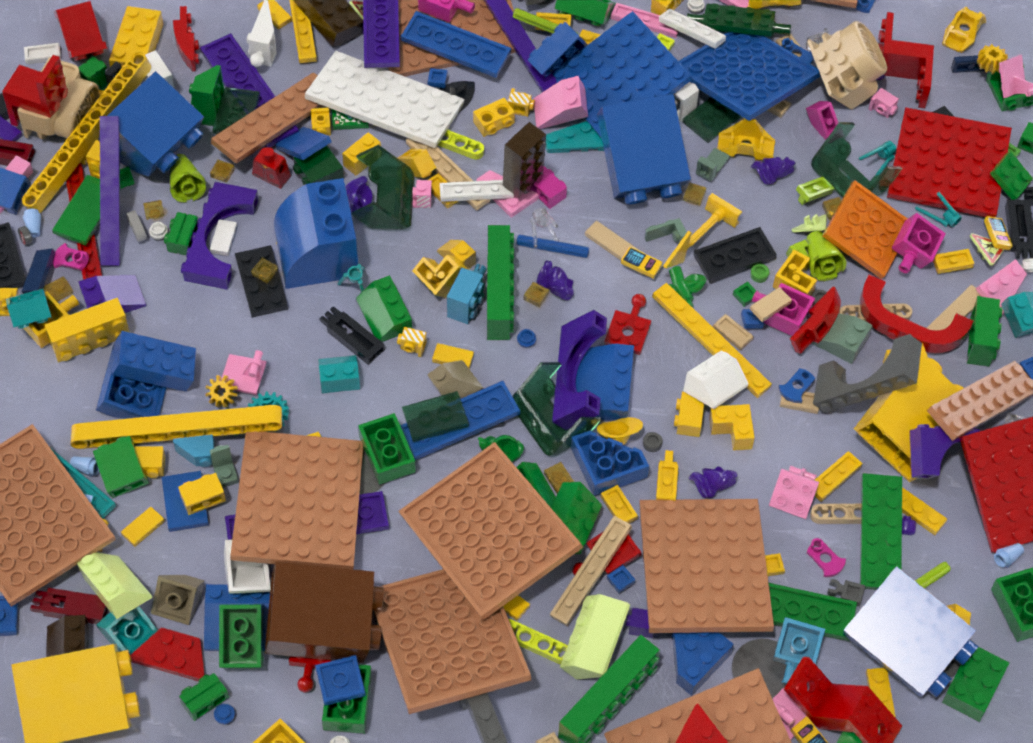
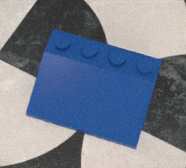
M113 344L96 411L123 419L159 416L166 387L112 375Z
M609 344L591 347L583 356L576 374L577 392L588 390L601 398L599 415L591 418V420L614 421L628 417L634 345Z
M206 584L204 651H219V605L263 604V651H265L270 592L229 594L227 584Z

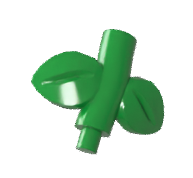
M675 266L669 270L672 284L668 285L693 308L692 301L694 298L692 294L699 292L707 279L705 276L696 273L684 279L681 267Z

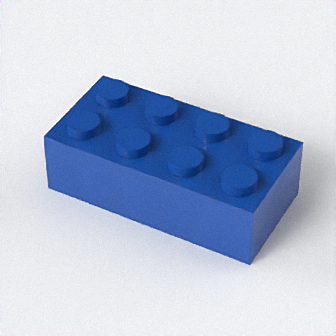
M121 331L114 344L112 375L186 392L194 381L196 348Z

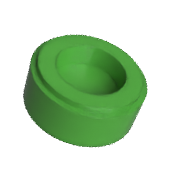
M764 264L754 265L750 272L751 279L758 283L765 282L769 277V268Z

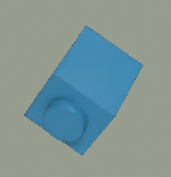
M213 435L173 439L175 451L196 467H209L212 465L210 450L215 448Z

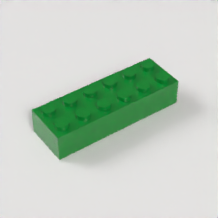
M488 225L487 340H510V333H514V233H510V225Z
M640 635L559 721L558 738L564 743H591L593 735L600 734L604 729L605 722L608 719L612 720L619 711L617 709L622 704L625 706L632 698L631 694L643 687L645 684L644 680L656 673L658 670L657 664L660 660V649Z

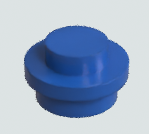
M523 329L517 336V342L522 347H531L536 342V335L530 329Z
M221 704L214 710V718L219 724H229L235 717V711L229 704Z

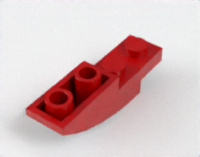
M180 6V20H173L176 45L185 64L192 72H196V64H199V54H196V50H199V41L195 40L191 26L189 27V24L192 23L191 13H188L187 6Z
M832 287L809 310L811 317L790 338L795 352L801 354L812 342L819 344L831 329L841 306V299L836 287Z

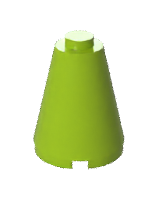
M176 154L179 159L170 168V193L179 202H187V200L191 199L195 201L206 191L205 178L186 155Z
M813 231L806 238L809 244L807 251L810 258V273L813 278L816 277L819 281L832 280L838 276L837 273L845 270L846 259L835 245L822 237L824 234L822 231Z

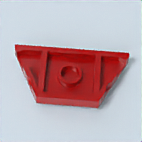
M161 627L130 655L132 663L191 680L199 681L204 676L200 638Z
M697 703L675 743H728V741Z

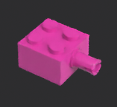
M418 0L419 11L449 23L457 9L464 10L470 14L475 9V3L467 0Z
M918 213L905 220L892 246L893 250L904 257L898 269L903 273H908L913 264L922 269L931 263L946 233Z
M781 283L779 287L792 299V302L765 320L764 324L793 336L810 316L809 310L814 306L815 298ZM756 291L752 302L756 303L766 295Z

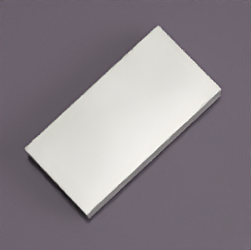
M59 43L24 47L26 64L47 62L48 58L52 57V55L59 56L61 60Z
M218 220L210 253L229 255L237 229V222Z

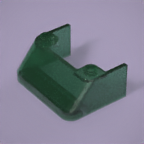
M839 122L812 158V168L821 177H824L842 197L845 196L854 180L876 196H879L887 190L902 168L900 166H887L880 175L874 176L869 181L847 160L851 153V145L845 138L855 124L853 122Z
M379 144L358 154L356 158L369 166L368 177L377 185L376 203L372 202L353 211L352 216L372 229L404 230L410 227L414 173L412 169Z
M540 362L512 396L520 410V415L517 416L541 450L548 456L557 455L570 448L573 436L592 431L602 420L600 417H580L568 430L552 422L554 404L551 398L555 395L556 385L551 377L562 365L560 362Z

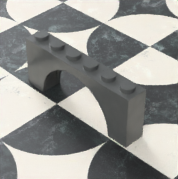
M910 334L894 339L890 354L883 365L872 376L855 384H847L846 369L833 360L819 365L813 404L821 411L827 413L916 384L922 343Z

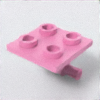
M1017 55L999 63L1003 98L1014 94H1025L1027 97L1033 95V83L1025 80L1022 55Z
M256 350L254 358L229 354L222 378L224 375H227L228 381L230 379L235 380L232 386H238V389L234 391L257 395L267 363L261 360L263 352Z
M790 466L789 471L781 469L769 506L806 519L819 484L818 481H815L817 475L807 472L804 468L801 470Z
M782 689L773 698V702L788 736L792 740L795 736L791 733L790 729L805 718L806 714Z

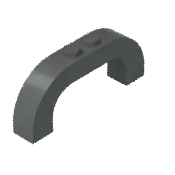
M487 693L459 700L462 710H469L481 743H507Z

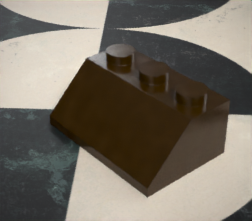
M85 615L64 616L47 626L46 657L88 649L89 624Z

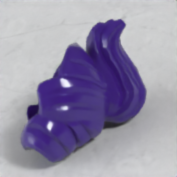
M780 157L763 158V162L755 161L752 163L751 169L757 170L764 184L771 185L776 182L777 178H783L793 173L796 162L788 157H785L783 160Z
M366 176L354 179L345 186L351 214L354 218L358 219L363 218L367 211L373 208V193L370 187L366 185L368 180Z
M546 260L538 273L537 285L543 290L550 289L552 294L559 296L563 300L571 299L574 296L573 280L568 279L562 268L558 266L552 267V261Z
M717 466L715 469L703 468L702 474L693 472L688 479L694 481L702 497L712 498L717 491H723L735 485V478L738 474L736 471H725L720 466Z

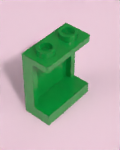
M988 71L986 81L1002 112L1033 105V95L1027 97L1025 94H1014L1003 98L1001 74L996 71L992 74Z
M130 436L120 437L116 442L101 445L97 450L93 451L106 491L112 498L149 484L134 447L135 442Z

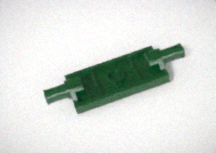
M713 3L706 5L703 15L687 13L688 18L717 31L770 37L774 34L790 36L791 24L776 23L774 21L776 11L769 9L761 10L751 7L743 8Z

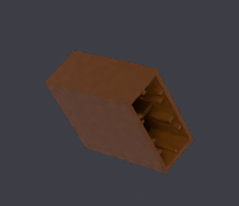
M276 561L271 575L265 654L325 660H338L356 655L357 662L364 663L370 650H379L381 640V626L371 625L372 611H381L384 594L382 586H374L375 571Z

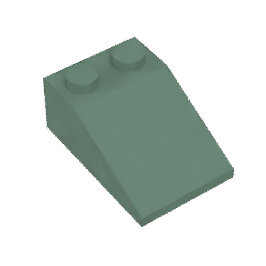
M838 313L834 324L819 344L816 342L811 344L852 364L868 340L873 325L856 316Z

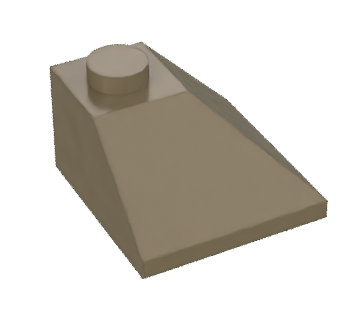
M463 360L443 363L427 374L431 383L447 404L484 389Z
M159 575L151 614L190 625L201 600L205 580L188 575Z

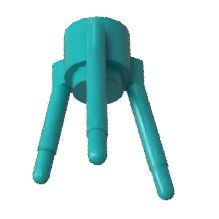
M886 141L878 148L860 156L859 160L876 153L883 159L887 158L874 176L876 179L889 162L895 158L893 154L896 153L897 149L892 141Z
M937 192V195L948 208L943 214L944 220L924 209L915 207L917 211L940 222L945 227L950 225L953 228L962 219V216L951 207L940 192Z
M361 264L350 267L337 284L341 285L346 279H349L352 283H358L362 292L364 290L362 271L365 268Z

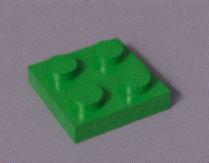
M1011 151L1006 153L990 172L991 176L1011 200L1017 199L1033 179Z

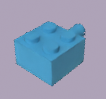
M476 264L474 271L461 268L447 295L448 318L468 324L471 318H475L477 306L483 302L485 296L483 293L485 286L483 276L487 268L484 265L479 269L480 264Z
M785 617L773 661L786 665L782 684L786 685L803 657H810L816 664L825 632L824 628Z

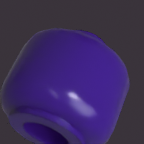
M903 516L902 534L914 535L916 533V521L912 520L910 516Z

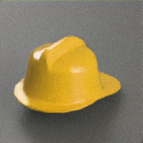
M633 417L621 418L599 424L597 432L605 439L611 438L625 445L630 435L642 429L643 423L640 419Z

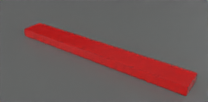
M81 163L77 165L66 180L69 202L84 180ZM93 234L87 245L77 243L79 251L89 254L88 263L82 269L83 280L94 276H102L95 234Z

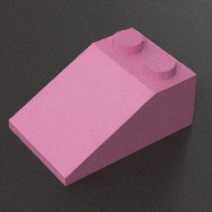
M579 76L561 80L533 98L535 100L536 127L539 129L588 117L585 86Z

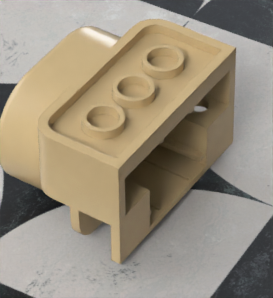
M854 21L833 35L825 32L822 34L823 42L820 44L815 43L811 39L807 41L829 96L851 110L876 93L878 89L876 79L887 72L886 61L875 37L859 21Z
M51 57L48 58L41 72L43 71ZM61 61L68 94L65 99L63 98L58 111L54 112L51 118L19 107L18 115L25 138H29L32 131L37 132L40 139H45L47 135L55 134L68 138L91 109L90 105H94L99 98L98 85L95 82L81 79L79 68L76 65Z

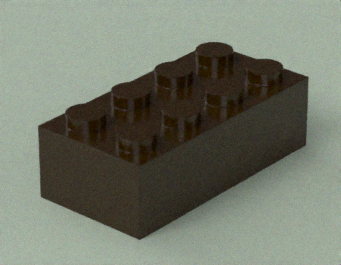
M293 0L332 47L361 35L363 19L347 0Z
M528 122L504 146L502 186L518 198L523 194H527L535 182H540L544 176L546 133L531 122Z

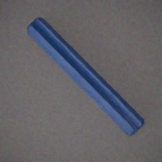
M521 234L517 236V245L585 258L589 254V247Z

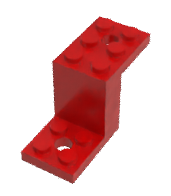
M91 1L54 11L55 17L58 18L69 58H74L77 61L87 58L86 54L91 53L92 56L104 53L103 49H107L105 41H102Z
M887 12L886 18L882 19L881 29L883 30H879L878 40H880L878 45L887 64V72L883 75L917 80L919 90L916 92L915 100L918 101V108L925 109L932 82L934 45L892 40L894 13Z
M52 55L42 72L20 64L18 65L2 90L11 125L18 127L20 124L19 107L49 118L53 116L54 112L58 111L61 101L68 94L63 66L59 56Z
M803 657L783 689L818 729L854 732L863 743H893L902 728L900 722L868 686L832 684L810 657ZM807 682H809V685H810L808 691H807V689H808V687H807Z

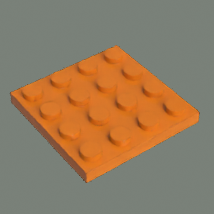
M854 180L822 237L882 279L897 255L892 246L905 220L908 218Z

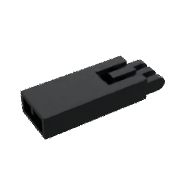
M1007 200L1005 212L1008 234L1013 245L1011 252H1015L1016 259H1020V252H1022L1023 259L1028 258V253L1030 258H1033V218L1030 200ZM1020 237H1026L1027 242H1024V238Z
M333 306L330 308L332 313L329 311L325 313L327 318L324 316L319 318L327 327V332L367 365L385 351L383 342L344 311L340 312ZM344 324L345 326H347V327H348L350 330H352L353 332H352V333H350V332H349V333H346V332H347V328H346V327L343 328L342 325Z

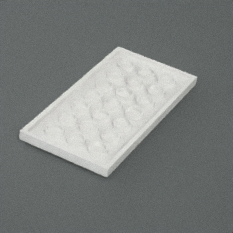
M338 51L334 52L305 93V99L433 148L437 147L464 104L463 98L450 95L447 92L386 69L364 68V61Z

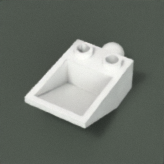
M264 0L252 32L248 33L247 36L250 63L254 67L262 65L272 66L277 54L274 28L267 0Z
M225 540L224 563L229 594L270 592L268 564L230 560L232 540Z

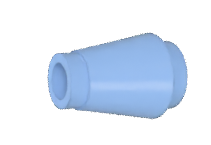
M28 209L24 211L23 215L25 226L28 228L32 238L39 237L41 214L37 209Z
M73 456L70 460V465L90 477L96 476L100 472L95 457Z
M1020 543L998 549L994 555L995 562L1002 568L1009 567L1024 553V548Z

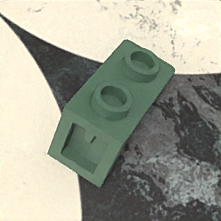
M714 148L707 158L703 156L699 158L696 174L712 182L728 161L729 155Z
M680 218L668 220L665 223L652 225L645 230V240L648 242L672 234L673 240L679 244L687 231Z
M219 445L211 449L210 455L214 473L217 474L222 488L239 483L229 445Z

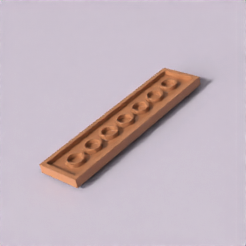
M313 72L212 137L211 144L233 162L239 163L310 116L311 109L323 107V105L305 99L306 91L318 75Z
M1013 361L932 405L927 412L950 439L954 441L1033 396V379L1026 374L1021 365Z

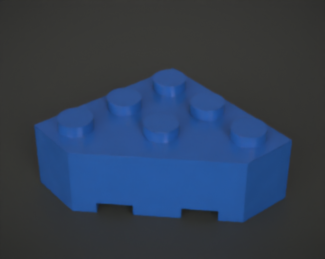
M566 22L560 23L554 29L555 32L542 41V45L538 50L534 49L529 55L528 61L545 78L551 74V70L559 69V66L563 65L568 59L588 45Z
M587 431L571 438V450L594 496L616 485L622 487L648 478L649 464L642 450L635 447L633 449L611 438L605 439L597 436V433Z
M719 632L672 633L676 684L693 696L732 654L734 644Z

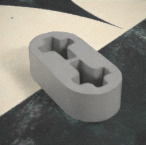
M136 211L126 213L137 242L147 240Z

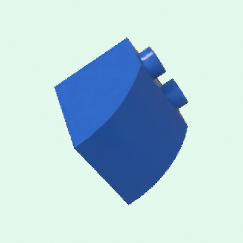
M156 71L107 115L119 116L120 163L145 176H150L157 168L162 173H166L179 159L174 152L182 145L191 149L204 135L199 130L204 116Z
M344 178L305 184L283 201L274 218V231L285 289L338 281L343 277L344 273L348 272L350 267L358 265L357 241Z

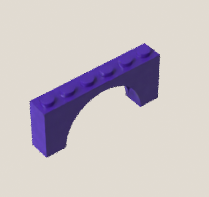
M215 182L213 188L209 189L208 202L204 203L202 218L199 217L197 223V232H194L192 236V246L188 247L186 262H183L181 266L184 281L228 290L233 275L231 264L218 260L210 253L206 246L207 239L212 229L218 224L219 219L224 220L231 216L242 214L254 215L259 201L257 190Z
M595 310L561 326L552 422L565 430L598 416L600 412L601 398L588 390L577 392L576 374L583 356L597 339L606 334L607 318Z
M927 424L917 425L916 429L910 430L912 478L930 479L940 476V465L945 452L954 443H961L960 437L952 441L940 426L930 428ZM973 429L964 435L978 432L980 429Z

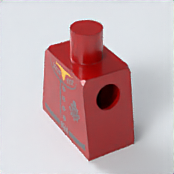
M270 147L262 148L253 160L252 175L280 189L291 177L286 159L275 153Z

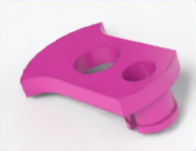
M64 243L56 250L53 266L55 268L65 266L82 270L88 263L89 254L84 251L68 248V245ZM72 255L73 261L67 262L68 256Z
M819 538L811 541L807 554L823 570V577L838 575L845 566L846 558L838 557ZM827 554L831 557V561L825 563L821 561L820 556Z

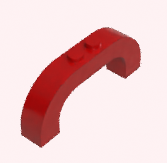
M870 274L868 275L861 292L860 307L864 318L869 324L873 325L874 329L887 335L890 339L910 334L923 343L925 351L928 353L951 351L965 340L973 320L956 313L947 328L942 330L927 329L888 311L883 306L880 298L886 281Z

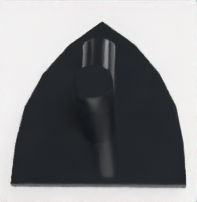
M451 82L446 84L445 88H439V90L464 99V104L459 111L460 113L469 105L473 98L475 82Z

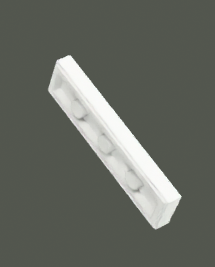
M668 9L659 16V22L715 49L726 40V35L672 9Z
M503 180L440 183L441 202L514 198V194L502 186Z

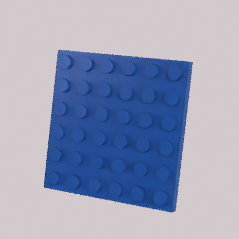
M633 11L568 59L563 65L559 66V69L551 72L557 83L564 79L579 76L586 92L588 117H585V120L600 137L597 113L602 106L674 94L693 80L689 72Z
M727 32L724 34L726 35V40L716 49L705 45L679 60L680 64L692 76L693 80L690 81L691 83L748 121L821 77L818 68L761 35Z

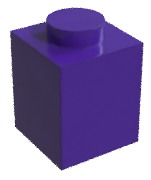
M632 608V614H627L626 619L629 635H642L647 638H653V633H649L647 610Z

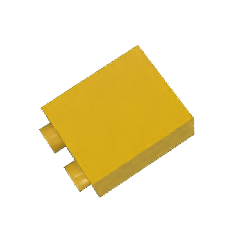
M921 355L917 383L879 395L853 429L908 482H911L918 478H912L910 430L916 429L917 425L927 424L930 428L939 426L927 410L932 405L964 389V387L950 382L942 374V367L937 361Z
M117 643L11 664L25 743H59L128 729L131 727L130 718L140 717L136 691L125 693L123 682L124 676L133 675L129 650L118 652Z

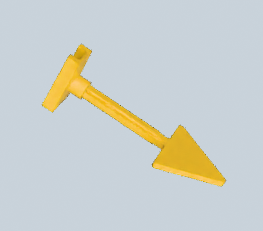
M712 193L708 196L705 210L712 213V216L695 233L692 234V232L688 231L663 267L667 269L683 263L688 248L693 246L717 222L723 220L735 228L739 224L738 217L742 214V211Z

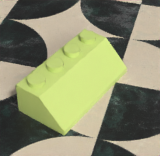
M96 552L84 556L77 563L84 580L116 619L152 598V595L119 556Z
M601 594L586 596L573 633L570 636L566 652L563 655L560 668L576 680L601 677L608 669L630 604Z

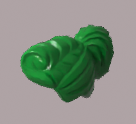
M501 435L497 438L488 436L485 439L478 437L479 447L482 451L495 442L511 462L519 459L523 454L524 445L512 436Z

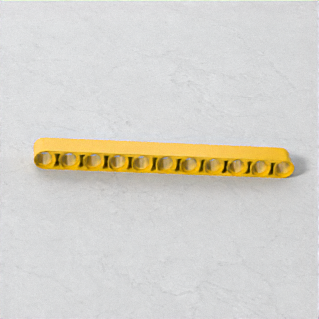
M139 51L131 55L24 194L22 203L27 210L37 209L41 213L91 149L94 142L99 138L100 116H107L140 85L149 73L151 64L143 52Z
M266 405L77 423L71 427L70 444L76 449H86L111 444L124 436H130L135 444L203 435L224 436L254 431H276L282 428V408L278 405Z

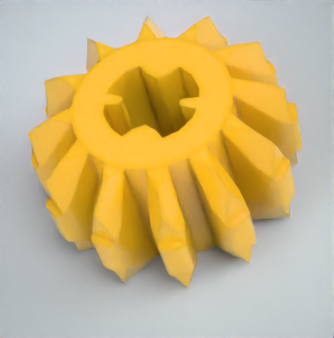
M991 44L988 47L985 45L978 53L977 64L980 69H985V73L988 71L992 74L995 71L1000 73L999 63L1007 60L1008 54H1005V49H1000L999 46L994 47Z
M216 375V381L214 379L209 380L212 386L206 385L205 387L210 390V392L205 394L206 397H211L209 403L215 402L216 407H220L222 404L225 408L228 407V402L234 403L231 397H238L237 393H233L234 390L238 389V386H232L235 382L234 379L228 381L227 375H224L223 378L220 375ZM220 387L225 389L224 395L218 394V390H221Z

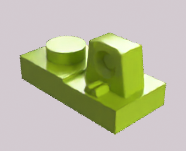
M824 177L814 179L797 186L796 191L800 194L798 201L804 205L814 199L832 194L835 188Z

